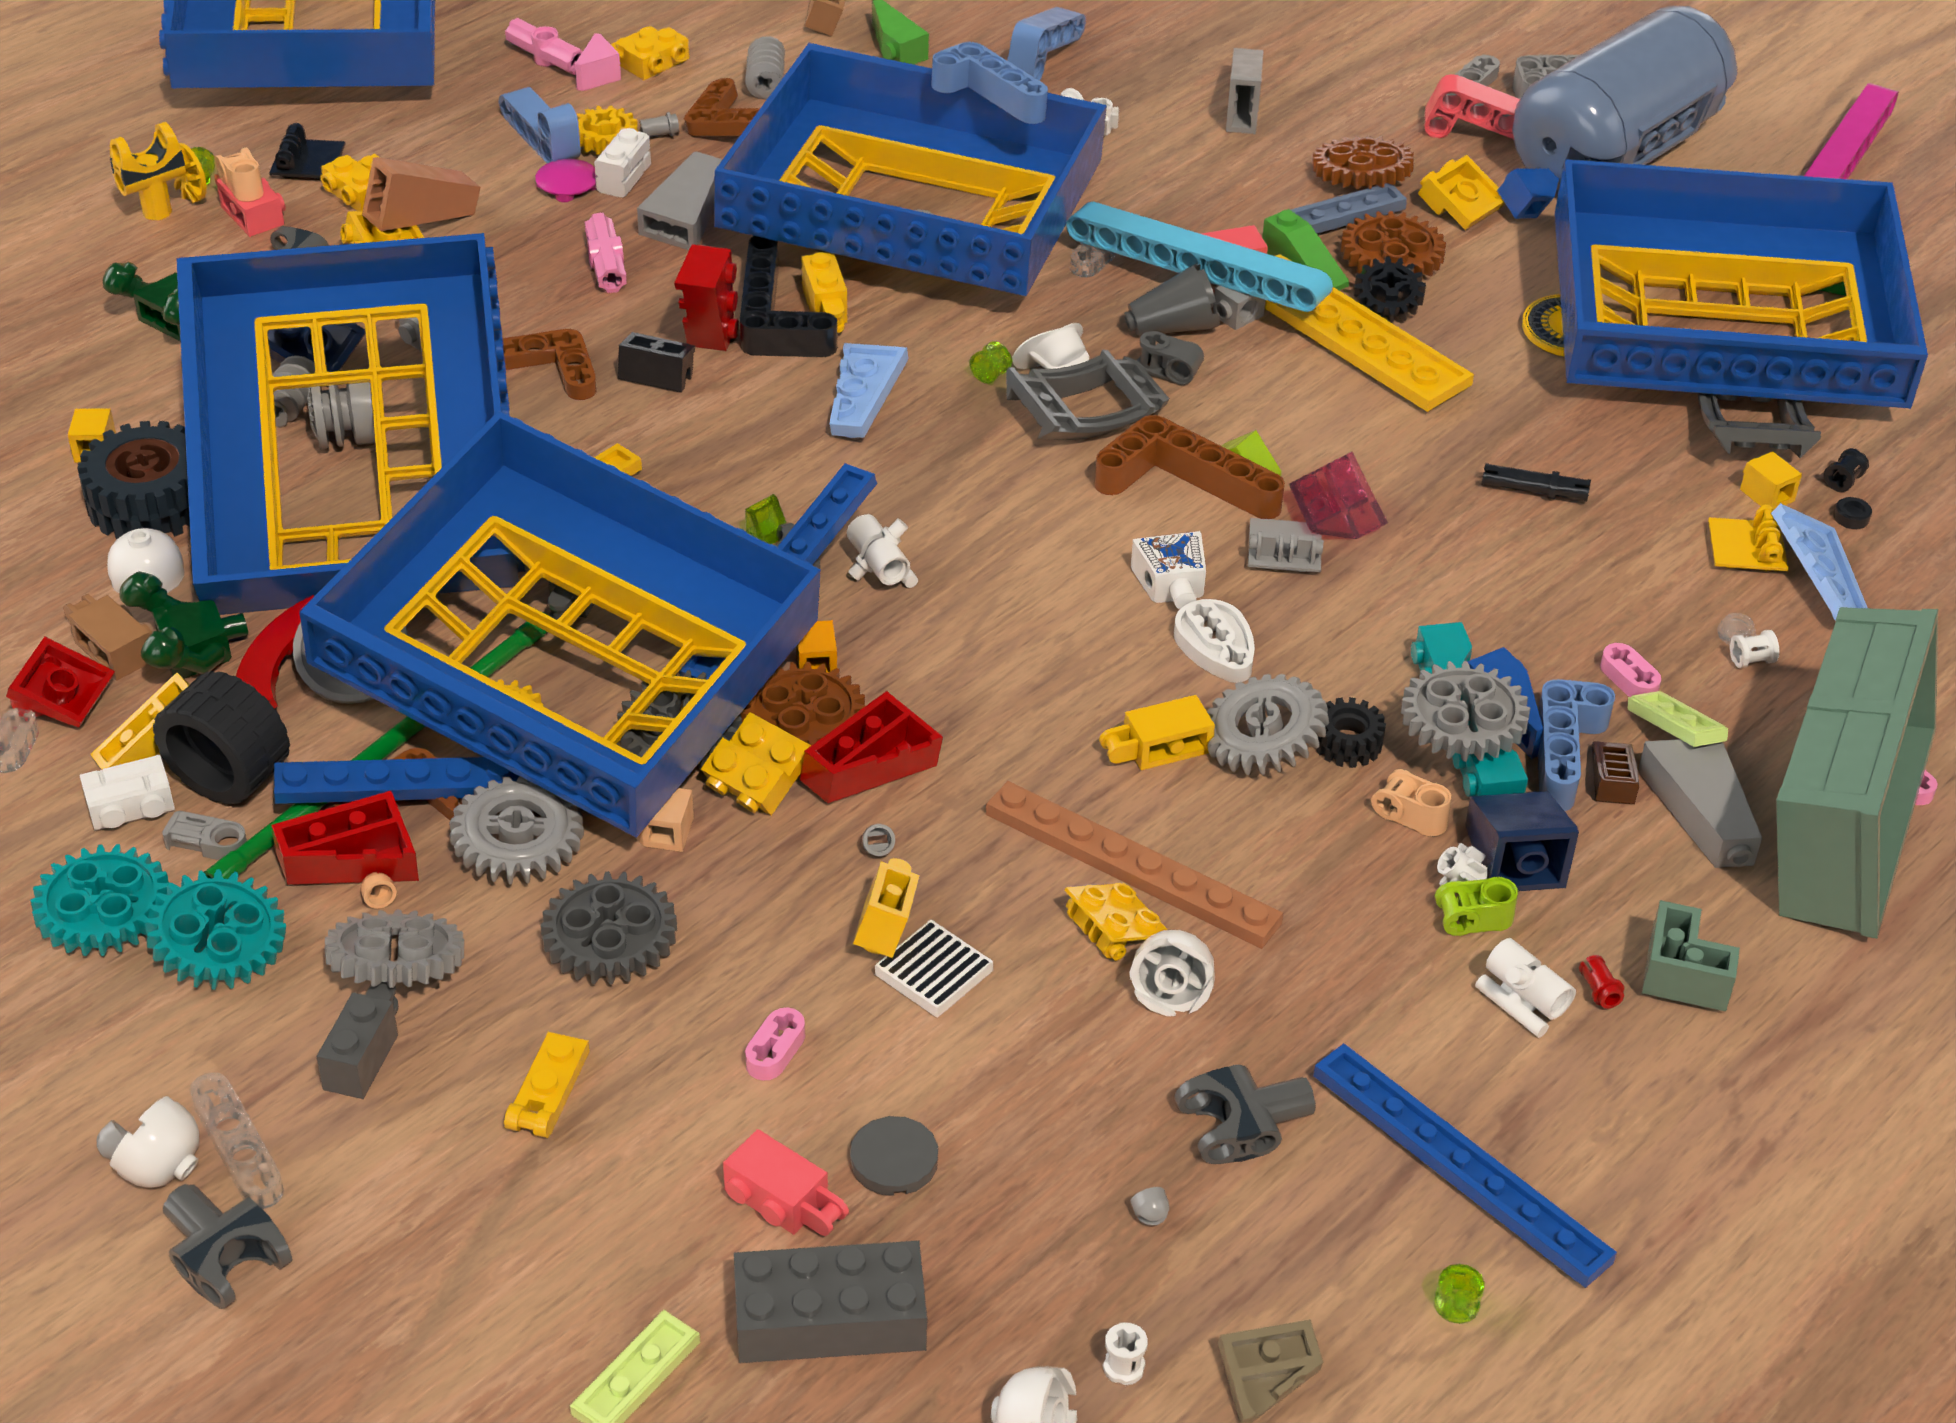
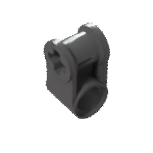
M1157 331L1145 332L1140 337L1139 343L1142 347V352L1137 361L1150 376L1185 385L1192 381L1203 363L1204 352L1201 347L1193 342L1170 337Z

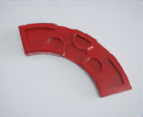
M314 595L288 608L269 623L249 646L238 667L236 677L253 686L270 702L273 708L278 707L275 694L277 678L279 676L278 667L285 655L293 653L295 633L301 622L299 611Z

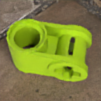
M1503 877L1445 883L1436 890L1434 895L1436 904L1444 913V930L1453 936L1507 930L1514 922L1518 888L1511 880Z

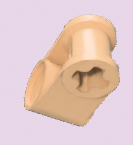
M247 147L240 149V152L225 157L217 155L214 157L220 180L223 184L227 185L236 199L249 202L263 196L264 191L259 164L252 157Z
M1394 770L1389 775L1384 789H1379L1372 796V806L1381 817L1414 829L1422 835H1441L1448 827L1451 805L1450 791L1443 785L1422 779L1407 770Z

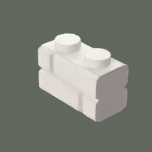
M623 128L618 132L594 162L595 174L598 175L596 177L597 191L621 198L628 194L644 171L651 165V154L648 151L650 149L649 135L631 128Z
M160 755L104 768L100 771L96 770L80 774L94 831L104 828H116L124 823L147 817L155 818L163 813L175 811L169 782Z

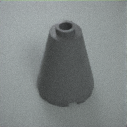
M1199 263L1190 266L1129 303V311L1124 312L1129 331L1135 330L1138 336L1148 331L1173 333L1213 329L1220 325L1219 312L1212 314L1211 310L1213 304L1216 303L1211 284L1204 269L1200 270Z

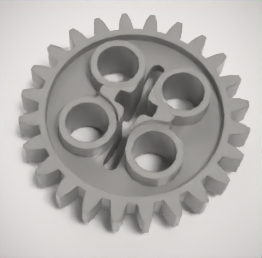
M1448 661L1447 669L1445 670L1434 664L1432 674L1421 670L1419 679L1413 677L1410 679V686L1405 687L1402 699L1401 714H1404L1402 723L1409 726L1408 734L1410 736L1419 735L1418 744L1420 746L1432 743L1431 752L1436 753L1441 749L1447 750L1446 757L1448 759L1455 753H1460L1463 761L1468 760L1469 754H1475L1479 761H1483L1484 753L1486 752L1494 758H1498L1500 749L1510 752L1512 744H1520L1522 734L1527 732L1530 707H1527L1528 697L1520 695L1522 688L1520 685L1510 686V676L1501 679L1497 678L1498 669L1487 673L1484 672V665L1481 663L1476 669H1470L1467 661L1463 662L1461 668H1456L1451 661Z
M396 909L393 914H387L385 911L379 910L376 916L364 912L362 913V919L347 917V923L337 922L336 929L328 930V937H325L326 965H331L332 972L341 971V978L355 976V983L357 984L370 980L373 987L381 982H387L389 988H393L399 982H403L407 987H412V981L429 984V977L441 980L443 979V972L453 974L455 967L462 965V959H464L463 932L457 931L456 924L447 925L446 918L433 920V914L431 913L420 917L418 916V911L415 910L408 915L402 914L400 909ZM397 934L399 935L397 961H391L392 936Z

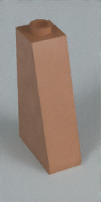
M375 157L372 160L362 215L380 231L475 215L480 186L462 171Z

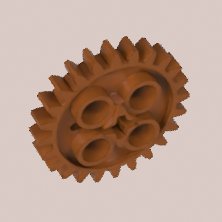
M1355 136L1353 140L1343 137L1341 142L1331 140V144L1323 143L1322 148H1316V152H1313V172H1316V177H1322L1323 182L1331 181V185L1342 183L1343 188L1350 185L1355 186V189L1360 187L1372 189L1373 185L1383 188L1384 183L1396 185V180L1405 181V177L1411 176L1414 168V153L1410 152V147H1403V143L1394 144L1393 139L1383 141V137L1373 139L1371 136L1366 138Z
M1377 211L1376 217L1364 214V220L1355 218L1354 224H1347V229L1343 230L1340 252H1343V260H1349V267L1357 266L1358 274L1362 273V266L1364 264L1372 268L1373 259L1376 258L1380 263H1385L1386 256H1390L1393 263H1396L1399 258H1403L1404 266L1413 263L1415 265L1414 273L1422 272V274L1427 276H1433V270L1439 271L1440 265L1444 263L1446 242L1443 241V234H1437V227L1428 228L1429 221L1417 222L1418 216L1409 219L1406 218V213L1403 212L1400 216H1395L1393 211H1389L1388 216H1383L1382 213Z
M807 661L803 668L798 669L794 662H790V670L785 671L780 666L777 668L775 674L767 680L742 710L741 718L743 722L748 713L751 712L800 740L813 745L865 707V695L860 694L859 684H851L850 675L840 678L839 668L828 673L824 663L817 669H812L810 661Z

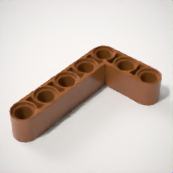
M1148 415L1138 420L1099 451L1096 457L1095 488L1105 495H1118L1150 469L1157 466L1255 517L1274 519L1281 514L1285 481L1280 475L1158 415Z

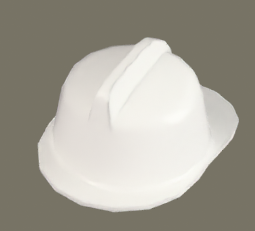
M1071 323L1062 328L1031 337L1016 349L1012 356V363L1021 369L1042 366L1044 369H1054L1088 361L1089 355L1080 338L1083 333V327L1079 323Z

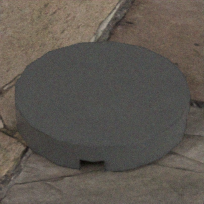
M887 1116L872 1120L859 1129L851 1142L850 1162L852 1164V1171L855 1178L863 1186L881 1195L894 1196V1191L901 1192L905 1190L906 1194L916 1192L928 1184L937 1171L938 1144L929 1129L922 1123L910 1118Z

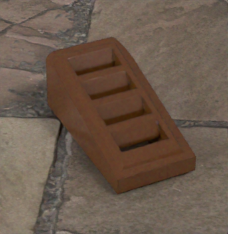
M1593 741L1595 801L1635 804L1639 790V776L1632 744Z

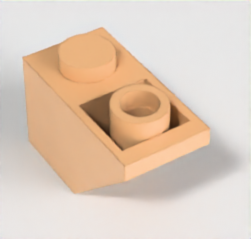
M678 788L638 835L637 840L644 847L683 852L694 819L692 790Z

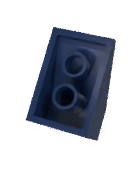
M356 323L324 325L322 327L327 372L341 370L365 336V329ZM309 327L268 331L270 356L273 360L282 363L287 357L302 356L314 362L311 329Z

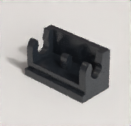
M631 332L619 344L618 379L682 392L685 389L686 379L692 378L695 345Z

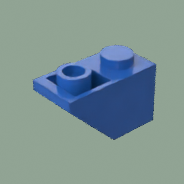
M1518 168L1507 174L1505 181L1498 188L1497 192L1515 219L1537 218L1555 197L1559 178L1549 168Z

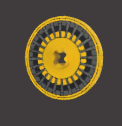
M1560 294L1539 298L1532 302L1524 311L1522 319L1523 331L1527 338L1539 348L1565 357ZM1603 304V307H1604V308H1606V309H1608L1609 311L1615 313L1612 309H1610L1608 306H1606V305Z

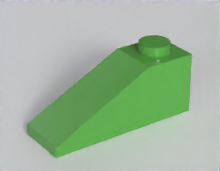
M872 0V25L882 57L913 65L928 60L929 33L884 0Z
M1290 209L1264 219L1262 238L1268 246L1267 254L1272 256L1281 254L1292 262L1325 272L1332 280L1333 287L1339 291L1349 287V280L1310 223Z

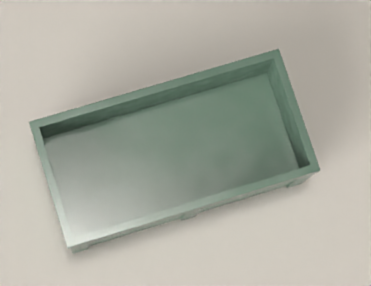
M1839 608L1836 623L1807 705V711L1776 799L1779 916L1859 932L1862 936L1878 939L1936 732L1938 609Z

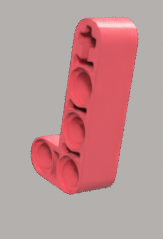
M1446 75L1437 84L1425 107V131L1431 137L1443 138L1451 132L1459 118L1514 139L1512 128L1516 104L1520 99L1459 75ZM1448 93H1456V95H1452V96L1447 95V94H1448ZM1475 104H1484L1483 106H1475Z

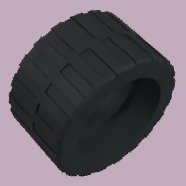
M209 671L201 674L159 712L154 719V740L159 748V753L169 765L168 767L184 784L191 787L196 793L214 802H222V804L231 805L232 803L238 804L243 802L274 772V763L284 762L290 752L288 732L276 709L253 686L236 676H231L224 672Z

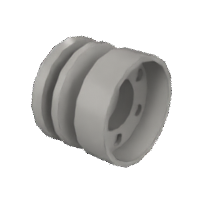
M371 383L346 384V388L330 385L329 390H322L321 386L309 388L307 399L311 428L319 442L320 449L329 448L328 432H335L337 446L343 447L345 430H352L357 445L375 443Z

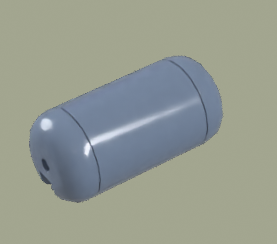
M1670 5L1662 7L1532 83L1516 104L1512 128L1515 148L1525 168H1549L1559 178L1556 190L1559 192L1565 159L1646 165L1695 134L1700 124L1716 115L1722 109L1726 101L1725 94L1737 77L1735 49L1726 31L1711 16L1690 6Z

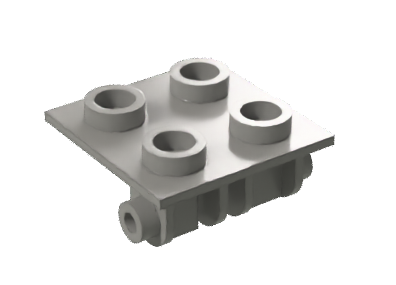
M1250 518L1248 567L1321 573V554L1323 553V540H1321L1322 523Z

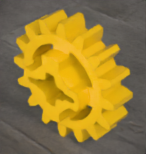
M597 106L596 110L585 109V115L576 114L579 124L580 147L584 146L585 152L593 150L599 155L623 128H631L638 131L637 119L633 118L632 112L625 114L624 108L617 110L613 106H609L607 109H602L601 106Z

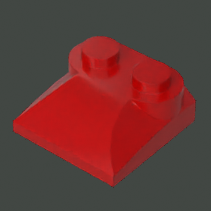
M44 636L9 686L6 697L10 699L13 709L23 716L39 717L46 715L64 723L80 727L113 678L115 671Z

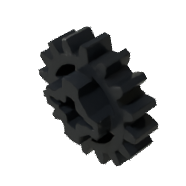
M1386 256L1385 263H1380L1375 258L1373 259L1372 268L1365 264L1362 266V273L1356 275L1353 295L1357 297V302L1381 317H1388V321L1391 323L1394 322V318L1397 316L1402 321H1406L1408 312L1416 315L1418 306L1423 305L1426 283L1422 282V272L1414 273L1415 265L1413 263L1404 266L1403 258H1399L1396 263H1393L1390 256Z

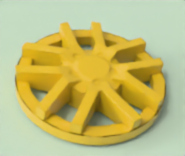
M179 143L184 157L186 174L175 178L174 188L175 190H181L182 199L188 198L195 203L203 200L206 196L207 185L204 171L192 149L184 143Z

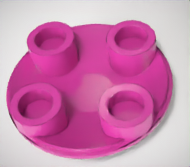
M561 159L543 165L537 171L535 180L538 188L555 195L557 201L569 202L574 199V195L595 190L596 177L598 175L595 174V167L588 162L577 159Z

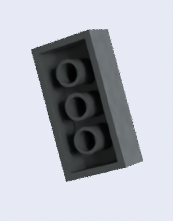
M919 1240L734 1252L739 1363L927 1351V1310Z

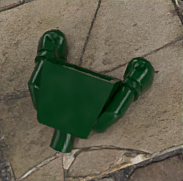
M129 261L126 263H112L104 273L102 280L103 288L110 294L134 297L139 321L181 342L177 272L156 282L146 283L139 275H136L138 267Z
M138 571L122 583L119 593L121 601L126 606L139 607L148 610L153 615L156 631H153L145 640L141 649L142 659L152 667L170 669L172 676L178 673L185 679L198 673L205 674L216 666L229 662L231 652L228 640L249 634L243 613L221 618L214 601L205 600L192 603L179 601L167 595V590L162 588L163 583L153 574Z

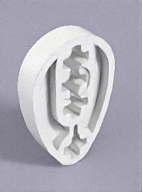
M1201 599L1184 605L1178 611L1175 618L1174 639L1187 657L1207 672L1228 682L1238 683L1249 679L1254 659V639L1249 624L1236 607L1220 600ZM1208 620L1207 627H1204V621ZM1216 630V638L1212 639L1213 631Z

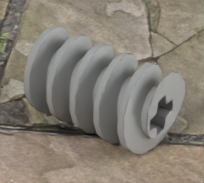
M763 36L755 39L748 48L745 84L748 91L759 99L767 100L784 76L785 48L778 39L771 36Z
M290 356L282 361L280 367L275 370L273 377L314 374L315 363L302 356ZM310 387L276 390L274 392L276 427L281 428L288 421H293L297 418L299 412L303 410L308 402L307 395Z

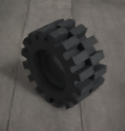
M1349 697L1348 703H1344L1343 698H1336L1335 705L1331 701L1326 702L1329 724L1325 726L1326 736L1318 737L1319 748L1316 749L1319 755L1325 753L1324 760L1330 763L1333 759H1336V765L1343 767V762H1349V768H1356L1358 761L1362 766L1369 764V759L1374 762L1378 758V753L1381 754L1386 723H1384L1385 717L1383 714H1378L1379 709L1376 706H1372L1369 709V702L1362 700L1360 704H1356V698ZM1340 730H1351L1359 734H1345L1340 732Z

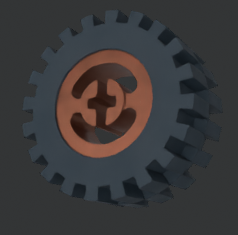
M140 421V427L131 428L130 423L121 425V432L115 434L110 429L103 433V441L94 439L89 443L90 451L83 450L80 455L81 462H78L77 469L88 516H90L91 523L95 527L100 526L102 533L108 536L114 531L115 537L118 539L129 531L149 528L160 530L163 533L172 532L175 537L184 533L183 526L187 525L190 527L185 426L177 424L171 429L169 422L159 421L157 426H151L150 421Z

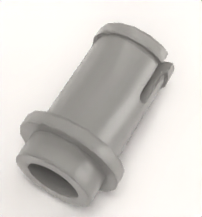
M666 112V116L640 119L641 132L649 135V138L670 134L673 137L674 133L680 132L677 115H670V112Z

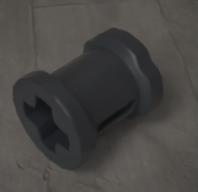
M1854 448L1844 450L1838 458V462L1831 463L1824 471V480L1827 485L1837 492L1848 491L1854 485L1855 478L1862 477L1869 468V461L1866 455Z

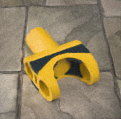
M167 122L156 124V132H154L151 145L140 153H131L123 137L110 141V162L115 183L123 196L135 192L139 193L143 215L149 220H162L170 216L172 207L167 181L186 174L184 157L179 142Z

